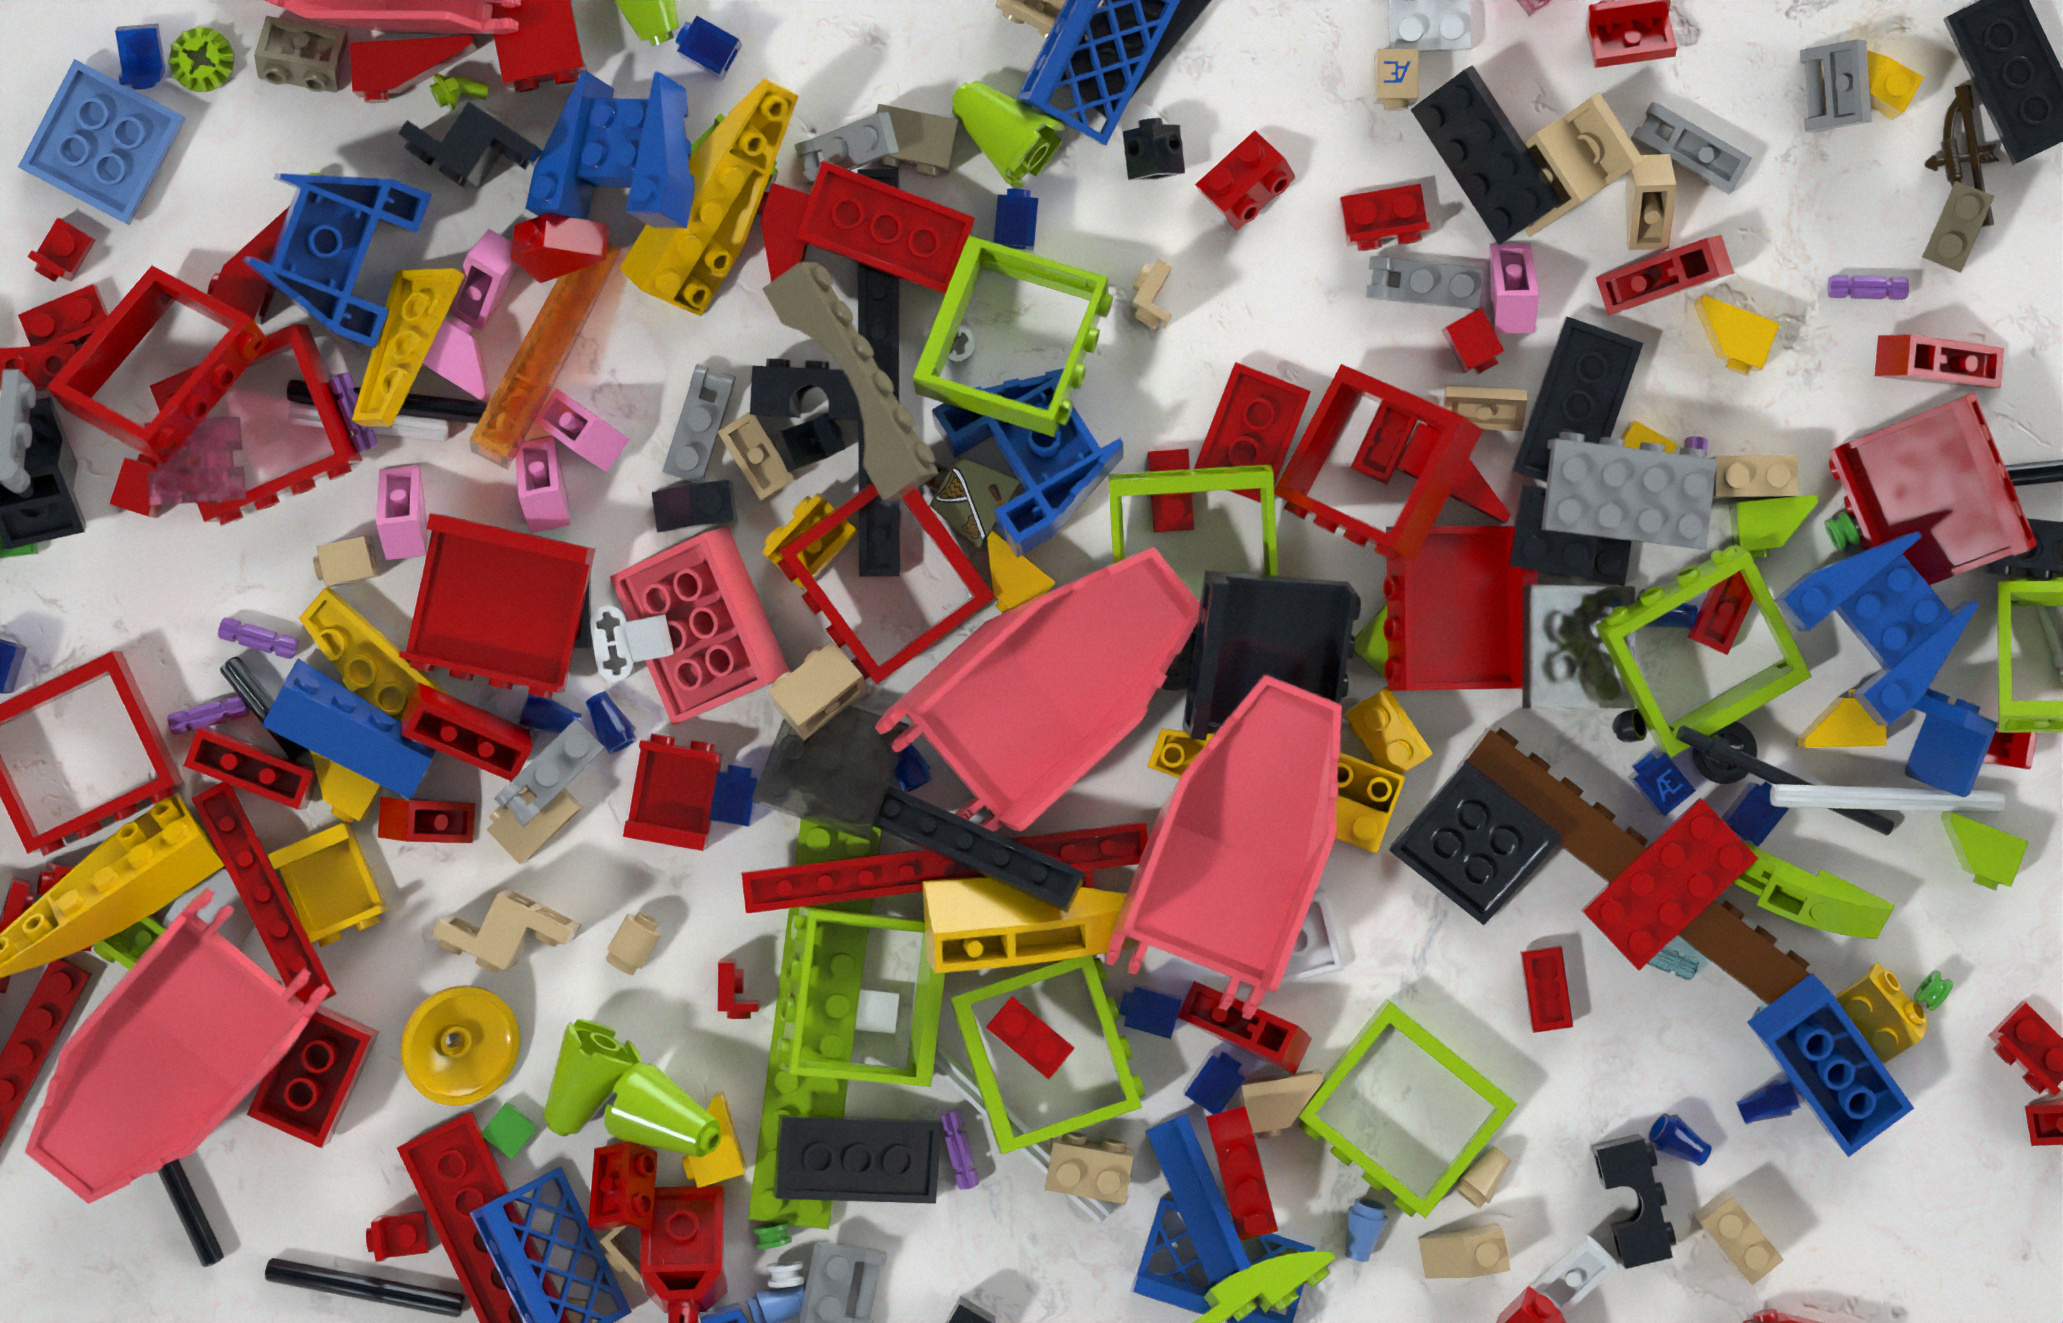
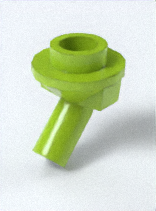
M438 73L432 75L434 84L430 85L429 88L440 108L447 105L451 111L455 110L460 93L486 100L489 84L465 77L450 78Z

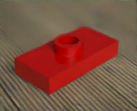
M1379 404L1350 468L1388 485L1417 423V419Z
M1562 946L1520 951L1531 1032L1536 1033L1573 1027Z

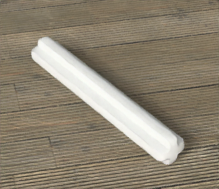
M292 403L290 405L288 413L290 424L324 428L315 405ZM398 414L392 426L369 427V430L373 429L374 434L445 442L450 434V423L444 419Z

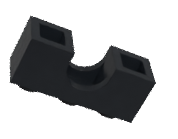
M767 358L766 366L752 365L750 415L801 418V405L804 396L811 389L819 387L828 398V419L863 422L858 398L848 376L843 370L829 369L830 362L805 360V368L790 367L791 360Z
M1634 1134L1591 1145L1600 1184L1606 1190L1621 1186L1634 1189L1637 1196V1206L1634 1213L1625 1220L1610 1223L1619 1263L1625 1269L1673 1258L1670 1246L1676 1245V1237L1671 1222H1664L1661 1207L1667 1206V1200L1662 1183H1655L1652 1167L1657 1166L1658 1163L1652 1142L1646 1143L1640 1134Z

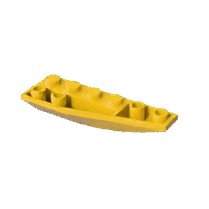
M764 78L734 107L688 161L689 173L694 176L695 191L687 229L653 228L646 224L619 268L641 291L698 316H702L743 250L799 97L795 92Z
M1161 728L1147 767L1179 779L1215 734H1207L1206 741L1191 740L1185 731ZM1340 752L1337 773L1336 839L1377 854L1406 777Z
M178 792L156 803L152 809L134 821L123 825L0 933V978L44 965L113 936L155 913L225 866L212 841Z
M986 876L923 881L926 961L935 973L1051 962L1107 953L1111 934L1127 894L1080 887L1067 913ZM1126 936L1121 950L1135 948L1139 941Z

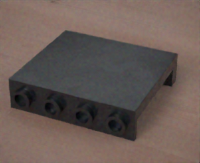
M1205 570L1182 724L1188 737L1191 740L1206 741L1207 733H1217L1264 675L1340 704L1341 698L1347 696L1349 688L1348 674L1345 673L1347 659H1352L1355 651L1354 635H1351L1353 621L1358 620L1361 613V598L1350 583L1345 581ZM1341 714V731H1342L1343 718H1342V714Z

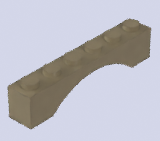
M799 262L762 290L781 323L799 330L817 341L836 359L848 376L858 398L864 422L865 452L863 466L883 501L901 499L939 473L933 464L935 461L931 449L918 438L913 429L914 421L910 413L903 406H900L892 393L894 387L890 378L877 367L872 358L874 353L871 345L863 336L858 334L852 323L853 315L851 310L843 301L838 299L831 287L833 280L828 271L819 265L818 262Z

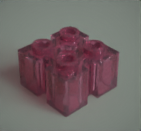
M240 417L203 419L165 465L157 462L158 472H148L150 505L246 499L244 466L234 467L233 451L243 450ZM150 422L144 423V428H146L150 424ZM193 456H198V465L193 466Z

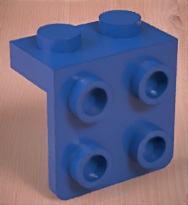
M1928 688L1922 699L1911 707L1926 714V717L1906 764L1905 774L1907 777L1965 798L1971 793L1998 723L1978 715L1981 707L1958 698L1955 705L1949 704L1950 696Z

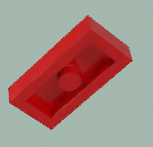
M1189 449L1148 451L1149 472L1190 469ZM1192 492L1151 494L1153 533L1194 530Z
M1740 571L1709 588L1687 638L1724 655H1728L1754 599Z
M1013 996L1008 999L985 1027L1048 1080L1075 1049Z

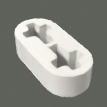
M602 606L593 612L590 619L596 665L599 674L604 679L619 682L627 679L635 668V662L632 660L624 626L628 619L620 608L616 606ZM610 612L612 618H619L620 626L614 627L613 630L615 641L609 642L607 630L599 629L598 622L604 620V613ZM616 645L618 657L626 658L627 666L621 667L620 675H615L613 669H606L605 661L611 660L612 657L610 646Z

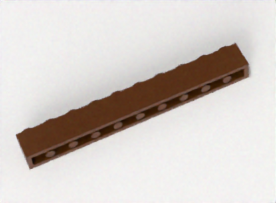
M1501 727L1496 732L1486 728L1457 765V768L1465 759L1472 763L1560 833L1562 837L1558 845L1606 882L1610 883L1646 849L1644 846L1648 840L1630 826L1623 831L1612 822L1616 815L1597 801L1591 806L1581 799L1580 796L1584 791L1566 777H1563L1559 782L1548 773L1551 765L1535 753L1531 752L1527 757L1515 747L1519 741ZM1714 900L1677 936L1768 1006L1810 975L1806 971L1810 964L1792 950H1789L1785 955L1774 946L1778 939L1759 925L1754 930L1741 921L1745 914L1727 900L1722 905Z

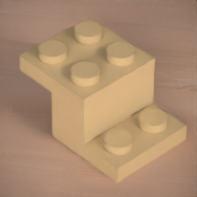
M1599 92L1564 117L1524 141V144L1563 202L1524 228L1525 232L1530 238L1644 161Z
M508 888L497 894L481 928L450 914L438 920L431 935L440 939L438 945L445 950L457 955H461L462 951L468 952L477 957L475 961L477 965L488 971L498 973L499 969L506 971L517 964L533 930L536 931L534 934L536 939L556 947L558 943L565 945L573 940L581 924Z

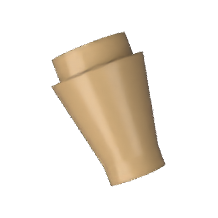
M1492 1146L1487 1154L1458 1178L1460 1182L1456 1185L1455 1190L1468 1202L1480 1209L1485 1202H1491L1512 1160L1501 1150Z

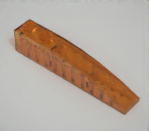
M608 242L606 261L558 277L469 439L471 452L508 470L584 328L619 256L621 248Z

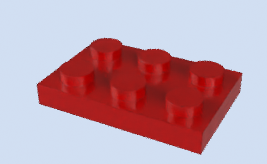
M1235 362L1194 469L1271 465L1275 486L1311 391ZM1260 488L1227 490L1261 504Z

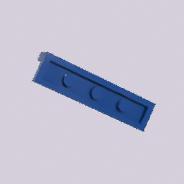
M1187 1114L1146 1130L1145 1133L1208 1282L1251 1267Z

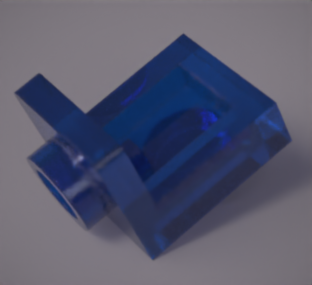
M158 23L118 26L115 34L122 70L118 76L120 85L131 84L133 89H148L156 86V82H160L166 72Z

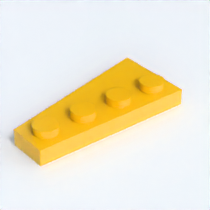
M455 268L395 271L385 305L389 312L376 347L372 349L352 421L363 427L393 425L465 277L463 273Z
M325 587L299 617L327 660L332 661L340 672L346 687L401 722V715L419 682L450 695L426 672L409 667L411 660L399 658L401 650L330 587Z

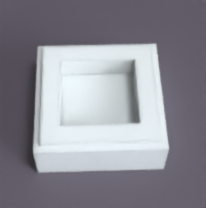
M665 614L624 623L633 662L667 657L674 654Z
M861 988L855 1030L895 1034L900 992Z

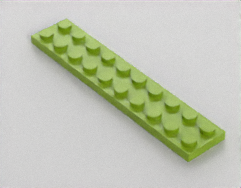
M801 816L795 865L879 855L882 830L867 824ZM873 898L803 907L871 913ZM800 907L789 908L748 1219L774 1223L789 1221V1225L829 1230L833 1200L776 1199L773 1196L779 1115L844 1117L849 1082L847 1079L791 1075L781 1070L780 1063L776 1061L777 1042L779 1038L784 1036L785 1022L781 1020V1005L783 999L789 996L790 981L786 979V965L788 958L794 956L795 940L791 938V925L794 916H799ZM816 922L799 1058L851 1063L869 927Z

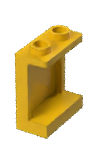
M341 823L268 854L273 869L279 868L311 943L318 941L320 948L342 939L340 930L355 925L357 932L380 923L378 914L388 910L351 823Z

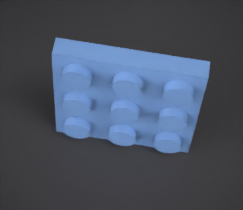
M74 59L18 167L130 225L186 117Z

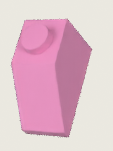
M490 229L487 230L465 258L461 273L465 277L449 307V313L481 331L484 329L518 267V264L511 259V241Z
M1531 243L1490 244V309L1495 334L1535 333L1539 294Z
M451 315L448 321L443 320L422 364L487 403L491 393L479 342L469 335L473 327Z
M557 388L534 420L535 423L606 473L614 461L619 458L623 448L629 441V438Z
M554 436L514 444L518 497L530 533L570 525L568 497Z
M420 465L379 470L376 526L386 560L427 555L428 529H426L427 517Z

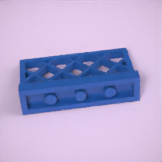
M1066 0L1016 99L1029 106L1036 107L1097 143L1106 146L1180 0H1161L1166 3L1158 19L1149 22L1145 21L1140 0H1119L1113 3L1111 0H1103L1104 6L1100 7L1098 5L1101 0ZM1132 3L1138 25L1120 31L1114 8ZM1106 11L1112 34L1093 39L1089 23L1094 14ZM1154 26L1149 35L1148 28ZM1140 31L1144 47L1140 55L1127 59L1121 36ZM1084 35L1086 42L1080 43ZM1114 39L1119 62L1101 67L1095 45ZM1088 48L1093 70L1075 76L1070 60L1075 51ZM1135 63L1132 70H1130L1129 64ZM1121 67L1125 84L1120 92L1109 95L1103 73ZM1064 72H1066L1067 79L1061 80ZM1095 76L1101 98L1082 104L1076 81ZM1069 84L1074 107L1061 111L1048 104L1056 88ZM1117 99L1112 108L1110 101ZM1103 104L1107 120L1101 131L1098 132L1088 126L1084 109ZM1077 112L1079 121L1069 114Z
M561 1166L469 1212L523 1323H559L563 1309L582 1315L580 1323H588L589 1318L598 1320L595 1323H614L632 1313L592 1229L588 1227V1221ZM553 1179L561 1193L557 1208L538 1201L543 1184ZM533 1190L531 1198L522 1196ZM512 1200L529 1205L523 1226L510 1222L502 1206ZM566 1205L570 1212L564 1211ZM536 1208L555 1214L549 1235L530 1229ZM562 1217L574 1221L579 1230L575 1244L556 1238ZM515 1231L520 1232L519 1239ZM527 1235L546 1241L541 1262L527 1258L523 1250ZM583 1242H585L588 1249L582 1247ZM553 1245L573 1251L567 1272L548 1266ZM580 1254L593 1258L597 1268L593 1281L574 1275ZM533 1268L538 1269L537 1275L535 1274ZM545 1272L564 1278L559 1299L545 1295L541 1287ZM601 1278L603 1279L605 1285L600 1284ZM572 1281L590 1287L585 1308L566 1302ZM598 1290L611 1295L617 1311L608 1316L592 1311ZM550 1304L556 1306L555 1312L553 1311Z
M1160 1198L1130 1292L1204 1315L1212 1309L1204 1298L1209 1289L1239 1271L1219 1278L1203 1288L1192 1285L1185 1269L1200 1261L1197 1257L1184 1265L1181 1264L1172 1243L1187 1236L1188 1233L1186 1230L1168 1239L1161 1225L1166 1209L1179 1211L1175 1202ZM1158 1233H1160L1164 1243L1154 1247ZM1272 1233L1262 1235L1256 1238H1259L1267 1254L1250 1262V1265H1255L1268 1258H1275L1274 1255L1287 1248L1300 1252L1315 1251V1247ZM1267 1241L1281 1246L1271 1251ZM1167 1246L1177 1268L1165 1275L1147 1271L1152 1254ZM1180 1272L1185 1283L1170 1277ZM1304 1285L1296 1290L1299 1298L1287 1307L1285 1315L1271 1310L1265 1313L1261 1307L1257 1306L1253 1312L1238 1322L1233 1316L1226 1323H1293Z

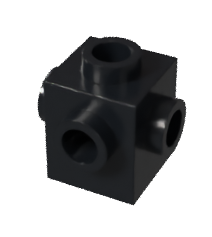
M1149 118L1139 120L1138 128L1122 131L1128 180H1158L1185 173L1180 125L1163 124L1162 118Z

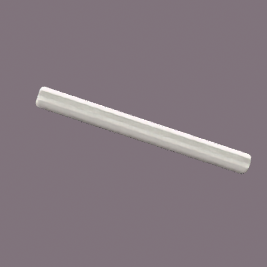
M1774 784L1770 789L1771 805L1778 807L2000 813L2004 809L2005 798L2003 792L1996 790H1971V793L1963 798L1941 789Z
M938 1044L935 1052L934 1069L988 1119L974 1075L943 1045ZM1003 1103L1014 1137L1033 1131ZM1044 1141L1021 1148L1020 1150L1047 1175L1052 1148ZM1067 1194L1097 1223L1104 1221L1113 1210L1112 1205L1108 1201Z

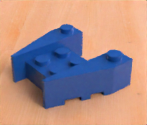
M582 71L533 170L525 209L537 216L549 213L587 220L594 187L630 188L626 208L627 213L653 228L687 229L695 185L694 176L689 173L688 156L692 155L691 141L686 139L685 118L689 117L686 89L661 72H654L649 99H612L613 87L591 73Z
M275 173L273 179L295 187V194L269 264L248 256H244L243 262L329 332L375 348L389 309L352 296L354 284L378 220L409 232L418 233L432 194L394 179Z
M1064 368L1045 372L1043 376L1020 381L1016 378L1003 381L1001 385L983 389L980 386L975 387V389L1048 411ZM942 403L932 409L934 426L954 458L992 437L1025 489V493L995 510L996 525L1017 558L1051 539L1123 459V441L1121 438L1100 448L1074 406H1072L1067 424L1059 425L1055 437L946 403Z
M1919 532L1904 534L1822 568L1805 573L1774 599V602L1799 631H1810L1835 610L1883 667L1852 694L1878 726H1890L1922 699L1979 606L1976 600L1962 601L1950 611L1902 554L1922 537Z

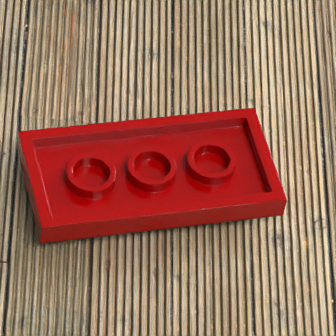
M822 160L794 239L945 295L970 235L975 217Z
M1699 798L1587 903L1581 911L1620 953L1640 971L1749 868L1758 857L1702 798Z

